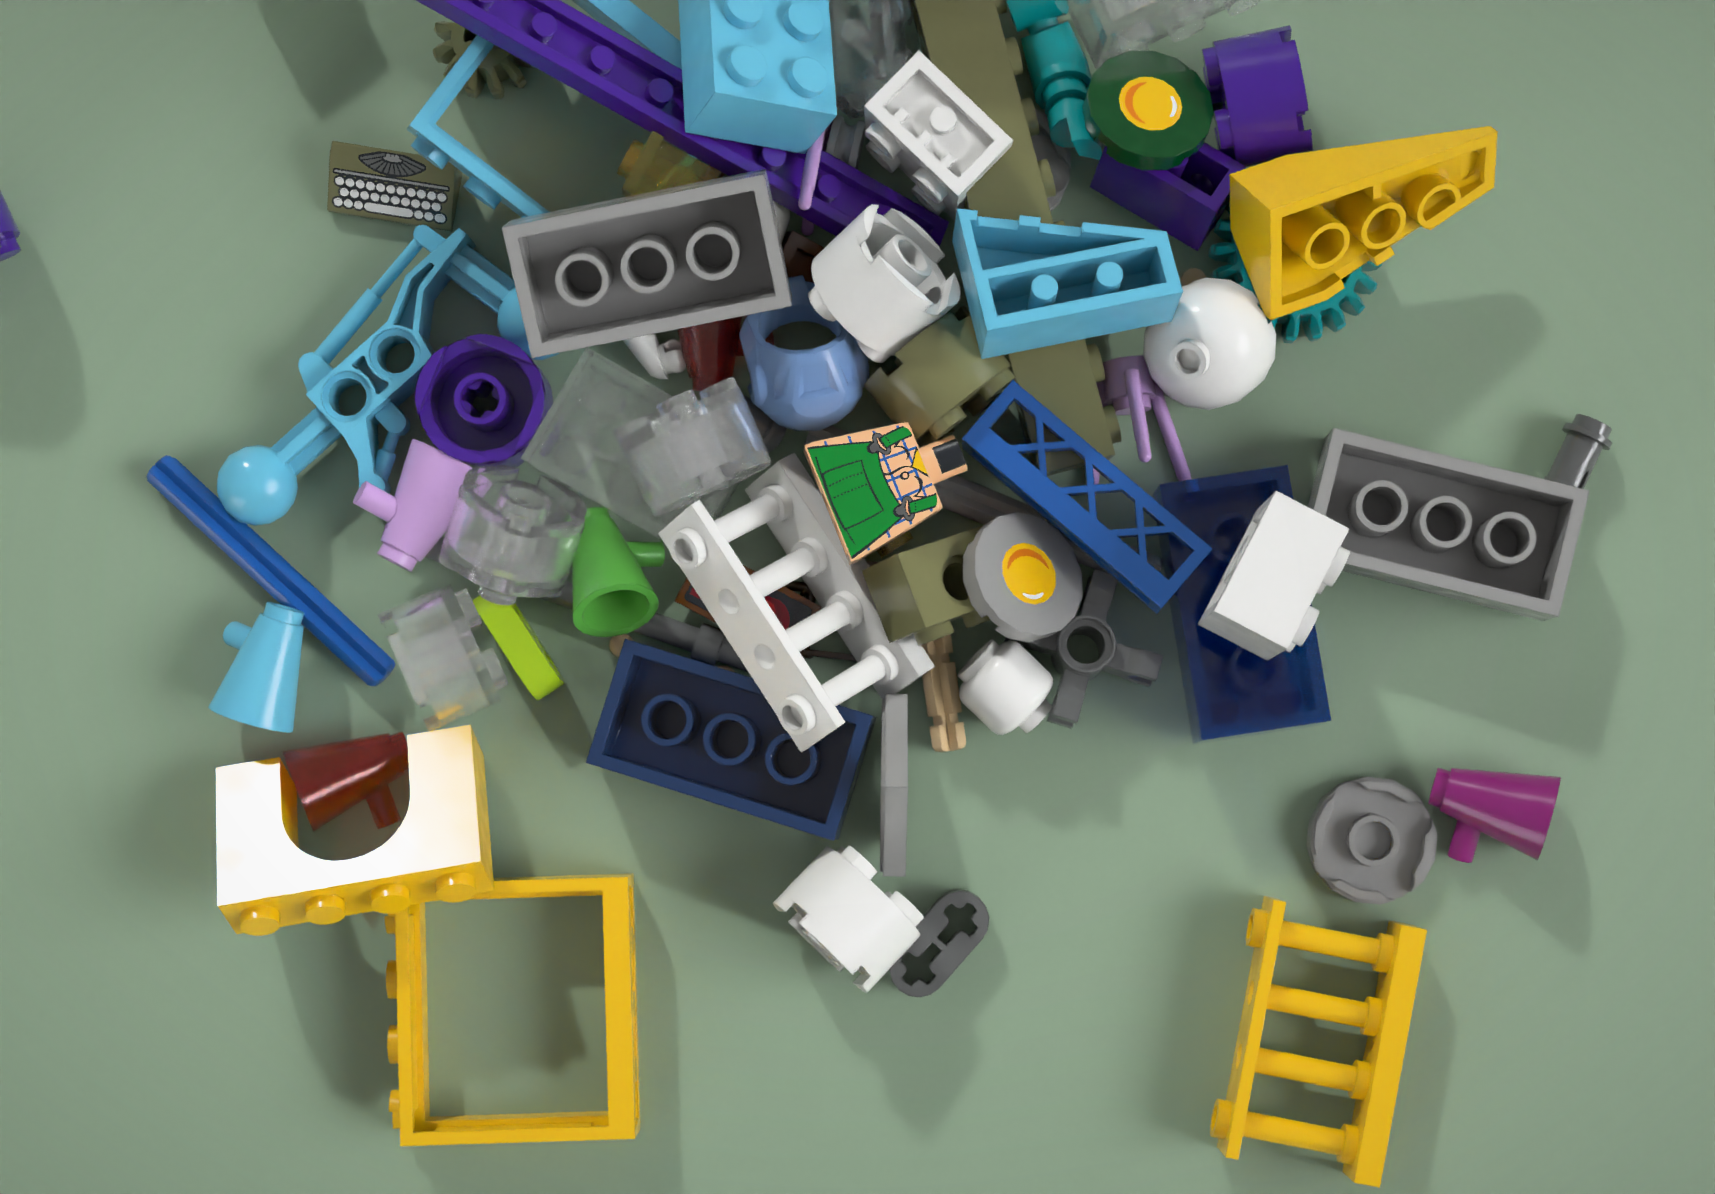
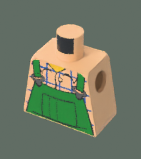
M908 422L823 439L804 445V454L849 565L859 562L938 513L943 507L934 484L968 471L963 453L954 435L919 448Z

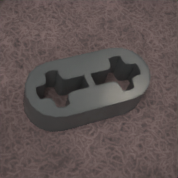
M961 889L946 892L923 915L924 919L916 926L920 937L889 969L892 982L899 991L912 997L931 995L945 983L983 939L988 930L989 915L985 904L974 893ZM967 902L972 904L976 908L971 915V919L977 925L974 931L968 934L964 930L959 929L944 943L938 935L949 923V919L944 913L945 908L951 903L957 908H962ZM933 942L940 949L929 963V968L934 973V976L928 982L917 977L909 983L903 978L907 970L905 963L902 961L903 956L910 952L918 957Z

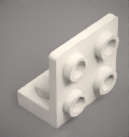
M919 50L864 105L865 135L870 140L865 146L867 151L890 173H893L897 168L902 170L916 184L911 189V192L927 210L937 216L944 211L954 221L957 208L964 209L967 191L1011 148L1013 140Z

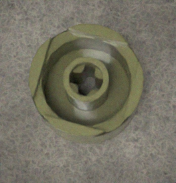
M961 306L955 315L952 311L944 315L895 353L897 357L895 360L896 368L886 374L880 367L866 381L864 386L894 424L909 423L918 446L923 447L952 435L955 432L954 427L966 418L967 415L964 413L966 409H968L973 417L986 410L1016 377L1010 371L1011 364L1004 355L981 359L970 312L965 306Z

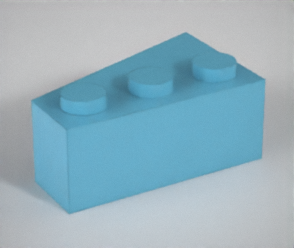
M957 208L952 242L981 359L1172 322L1183 290L1167 231L1083 222L1081 227L1040 223L1041 217L1020 215L1018 221L977 216V210Z

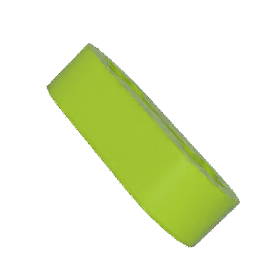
M500 582L472 600L480 617L512 667L537 701L565 684L554 661L511 595Z

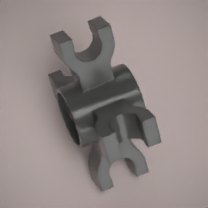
M1097 569L1093 570L1092 576H1089L1078 616L1073 618L1061 631L1049 637L1031 642L1006 637L1004 639V642L1014 640L1025 649L1051 655L1052 664L1061 676L1047 722L1071 729L1073 724L1078 722L1088 681L1094 679L1102 671L1147 687L1151 686L1152 681L1155 682L1157 680L1164 655L1116 643L1113 630L1105 622L1118 582L1107 572ZM1073 635H1085L1091 638L1098 648L1097 661L1083 664L1074 660L1067 649L1068 638Z

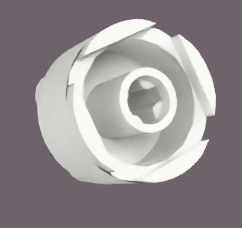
M871 204L813 259L811 272L815 287L809 291L808 298L820 316L832 322L837 320L854 336L859 347L868 358L877 363H883L890 356H894L897 351L951 310L960 299V286L955 273L947 280L945 279L937 265L945 255L936 242L917 223L893 208L884 216L878 214L877 209L879 205Z
M849 845L845 849L841 846L835 851L826 846L773 902V905L779 912H787L792 907L797 913L788 922L839 972L844 967L852 975L858 970L861 974L853 984L863 992L868 993L920 937L916 926L924 919V916L899 892L895 891L891 894L886 891L883 893L871 881L877 873L876 869L853 847Z

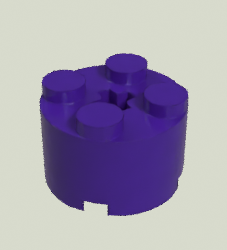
M1290 25L1213 41V47L1202 49L1205 86L1210 92L1212 104L1222 103V109L1214 111L1216 124L1214 131L1217 149L1244 166L1264 163L1284 155L1313 151L1311 129L1304 130L1302 115H1305V111H1309L1296 42L1291 40L1292 29Z
M476 334L458 340L447 347H442L428 359L416 384L415 403L417 413L427 436L442 452L460 460L473 469L497 471L520 466L540 448L552 425L554 402L551 386L545 375L519 346L498 336ZM492 390V396L499 401L498 406L494 412L485 411L482 418H480L481 413L472 406L476 396L487 398Z

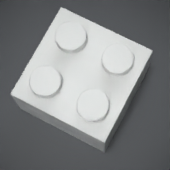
M1275 491L1254 514L1198 625L1267 661L1285 650L1291 652L1295 645L1301 647L1311 632L1320 612L1310 606L1316 593L1321 594L1326 585L1333 586L1350 555L1349 550L1341 547L1349 528Z

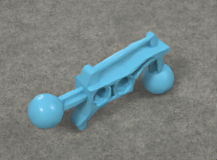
M427 225L417 226L413 231V240L372 289L367 288L314 353L309 352L302 355L298 363L299 371L307 390L306 395L317 407L272 447L263 445L247 446L228 456L220 468L217 478L218 497L228 514L239 522L254 526L270 524L286 515L296 499L298 490L297 475L342 435L358 461L359 488L367 481L390 494L391 487L388 479L396 458L394 452L399 437L407 434L411 426L409 419L398 406L415 392L416 384L424 365L435 353L429 342L434 301L450 280L498 314L497 328L500 337L519 346L531 360H544L559 354L536 358L531 357L514 279L474 250L476 244L467 233L458 228L445 239ZM422 248L429 251L430 254L406 274L388 321L337 367L333 368L330 365L331 361L382 302L381 297ZM398 344H412L415 356L411 366L400 373L389 372L386 366V358L389 351ZM350 386H363L367 396L365 406L355 415H342L339 408L341 394ZM379 423L388 430L382 449H379L378 441Z

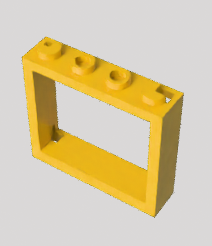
M634 873L493 878L494 891L477 893L470 898L501 899L602 895L608 1111L430 1116L425 902L412 904L404 911L384 916L387 934H395L396 960H388L386 967L387 996L389 999H397V1025L389 1026L387 1052L389 1063L398 1064L399 1089L391 1090L389 1112H392L393 1129L400 1128V1146L636 1138L641 1128Z

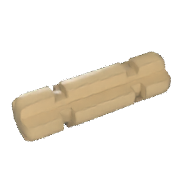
M951 634L921 645L935 665L933 669L922 676L927 715L928 717H933L934 726H930L929 729L932 748L936 752L960 750L966 745L964 722H959L958 713L962 712L955 662H950L949 653H953Z

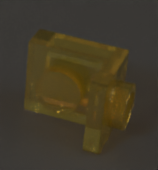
M652 131L645 144L634 139L618 168L617 174L626 179L622 187V195L627 197L716 179L720 177L721 172L666 143L664 136Z

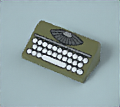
M332 141L329 157L327 210L333 213L414 226L427 225L432 229L452 232L463 172L450 162L441 170L419 154Z

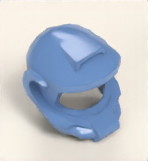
M803 275L789 278L792 305L790 307L746 315L739 337L750 374L751 383L747 388L752 403L780 426L794 431H820L838 423L853 411L862 397V389L869 379V364L867 356L859 347L854 336L837 320L834 322L828 321L815 311L808 298V293L815 287V284L805 281ZM797 321L819 323L828 327L836 335V338L828 344L804 350L778 348L765 341L769 334L779 326Z

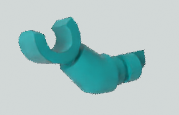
M1006 0L1017 33L1026 29L1029 32L1028 36L1021 38L1036 103L1045 110L1051 140L1061 147H1075L1079 156L1100 160L1102 155L1100 140L1096 136L1094 141L1087 131L1082 109L1092 78L1087 58L1069 21L1059 24L1057 19L1069 12L1068 1Z

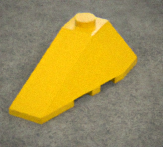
M1491 126L1289 154L1229 174L1230 230L1265 316L1273 320L1328 300L1345 288L1341 279L1368 261L1378 266L1395 255L1391 247L1393 244L1420 226L1432 230L1493 189L1498 131Z

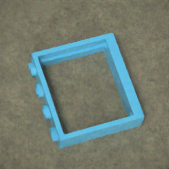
M572 0L604 26L682 69L680 41L630 0ZM477 35L407 127V130L417 137L411 144V147L441 170L448 162L469 177L463 187L494 210L502 202L521 218L548 213L547 209L435 124L494 46L493 43ZM686 153L659 190L696 183L709 165Z

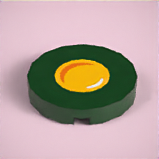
M1127 51L1107 59L1092 75L1082 106L1085 126L1093 140L1095 141L1097 136L1100 142L1108 147L1106 154L1117 162L1140 170H1168L1182 164L1184 158L1191 156L1193 153L1195 155L1205 142L1214 115L1210 92L1199 75L1177 58L1156 51Z

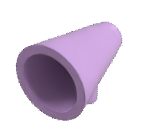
M412 439L395 495L392 496L365 481L357 491L353 503L386 521L380 540L383 544L377 554L393 564L412 572L417 561L421 562L489 480L460 460L448 456L431 445Z

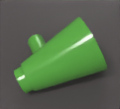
M591 507L580 511L573 518L574 527L572 530L573 623L582 633L595 637H613L632 632L646 624L658 609V597L641 567H662L665 559L664 545L662 542L625 541L615 521L604 508Z

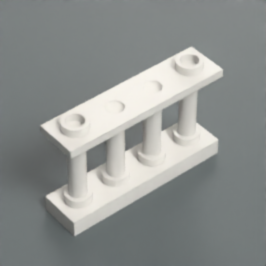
M793 453L777 461L745 489L751 499V502L713 520L699 500L687 507L658 534L669 549L673 560L680 566L778 716L782 727L789 733L802 753L845 723L836 708L839 704L870 685H873L881 699L885 698V694H896L933 669L935 665L921 645L918 646L914 635L889 643L862 570L868 568L869 565L865 559L849 565L821 493L796 454ZM767 523L787 555L749 575L729 545V542ZM802 577L822 609L785 630L764 597ZM837 631L858 663L821 685L800 651Z

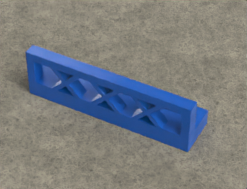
M1014 380L1010 382L962 438L963 450L1156 614L1159 613L1213 549ZM1015 401L1035 418L1037 443L1009 445L990 428ZM1043 426L1061 441L1044 442ZM1074 451L1085 462L1086 485L1057 486L1047 477L1045 452ZM1038 453L1039 469L1021 454ZM1093 468L1106 478L1110 484L1094 485ZM1122 492L1134 502L1136 528L1109 530L1097 520L1095 494ZM1087 495L1088 511L1070 496ZM1143 511L1161 526L1144 527ZM1172 534L1192 551L1191 555L1169 580L1147 562L1145 536ZM1137 537L1138 553L1120 538Z

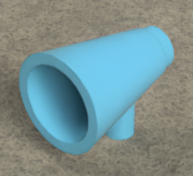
M267 602L264 612L259 614L252 627L237 621L231 622L226 626L223 632V640L227 645L238 649L239 652L208 706L211 711L251 726L278 732H293L304 629L301 623L304 612L282 604Z

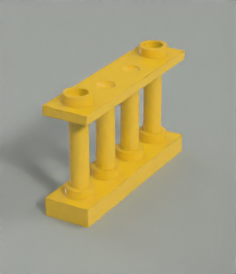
M1264 896L1261 909L1252 908L1247 924L1246 946L1254 947L1226 1100L1217 1098L1211 1117L1210 1136L1218 1138L1217 1148L1226 1158L1236 1160L1239 1159L1243 1137L1336 1155L1337 1162L1344 1163L1342 1172L1354 1183L1380 1188L1427 930L1415 925L1389 920L1386 934L1378 933L1376 938L1285 921L1283 918L1286 902ZM1278 946L1370 963L1372 970L1379 972L1375 997L1367 996L1365 1001L1362 1002L1271 984ZM1266 1009L1360 1027V1033L1367 1035L1363 1061L1355 1060L1353 1065H1347L1261 1048L1260 1041ZM1258 1073L1348 1091L1349 1098L1356 1099L1351 1125L1344 1123L1341 1129L1248 1111L1254 1074Z

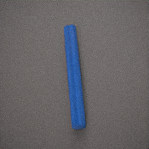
M166 455L152 466L147 473V481L278 603L304 612L301 624L367 685L376 687L391 674L395 667L394 660L252 528L228 514L219 498L176 458Z

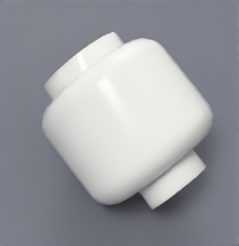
M993 639L990 640L972 656L957 675L963 681L959 690L962 703L997 735L1007 734L1018 726L1025 733H1029L1047 716L1053 707L1045 699L1052 689L1053 677L1017 641L1009 640L998 645Z

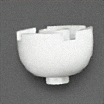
M1206 277L1193 281L1188 285L1182 286L1183 293L1172 322L1146 327L1143 356L1151 378L1166 396L1186 407L1211 410L1240 401L1264 381L1275 359L1276 332L1272 321L1268 324L1264 312L1258 307L1260 303L1252 291L1226 279Z

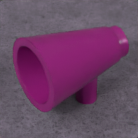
M1437 768L1428 804L1439 807V811L1457 820L1447 855L1457 861L1472 863L1482 832L1538 860L1554 812L1561 777L1451 768L1449 771Z

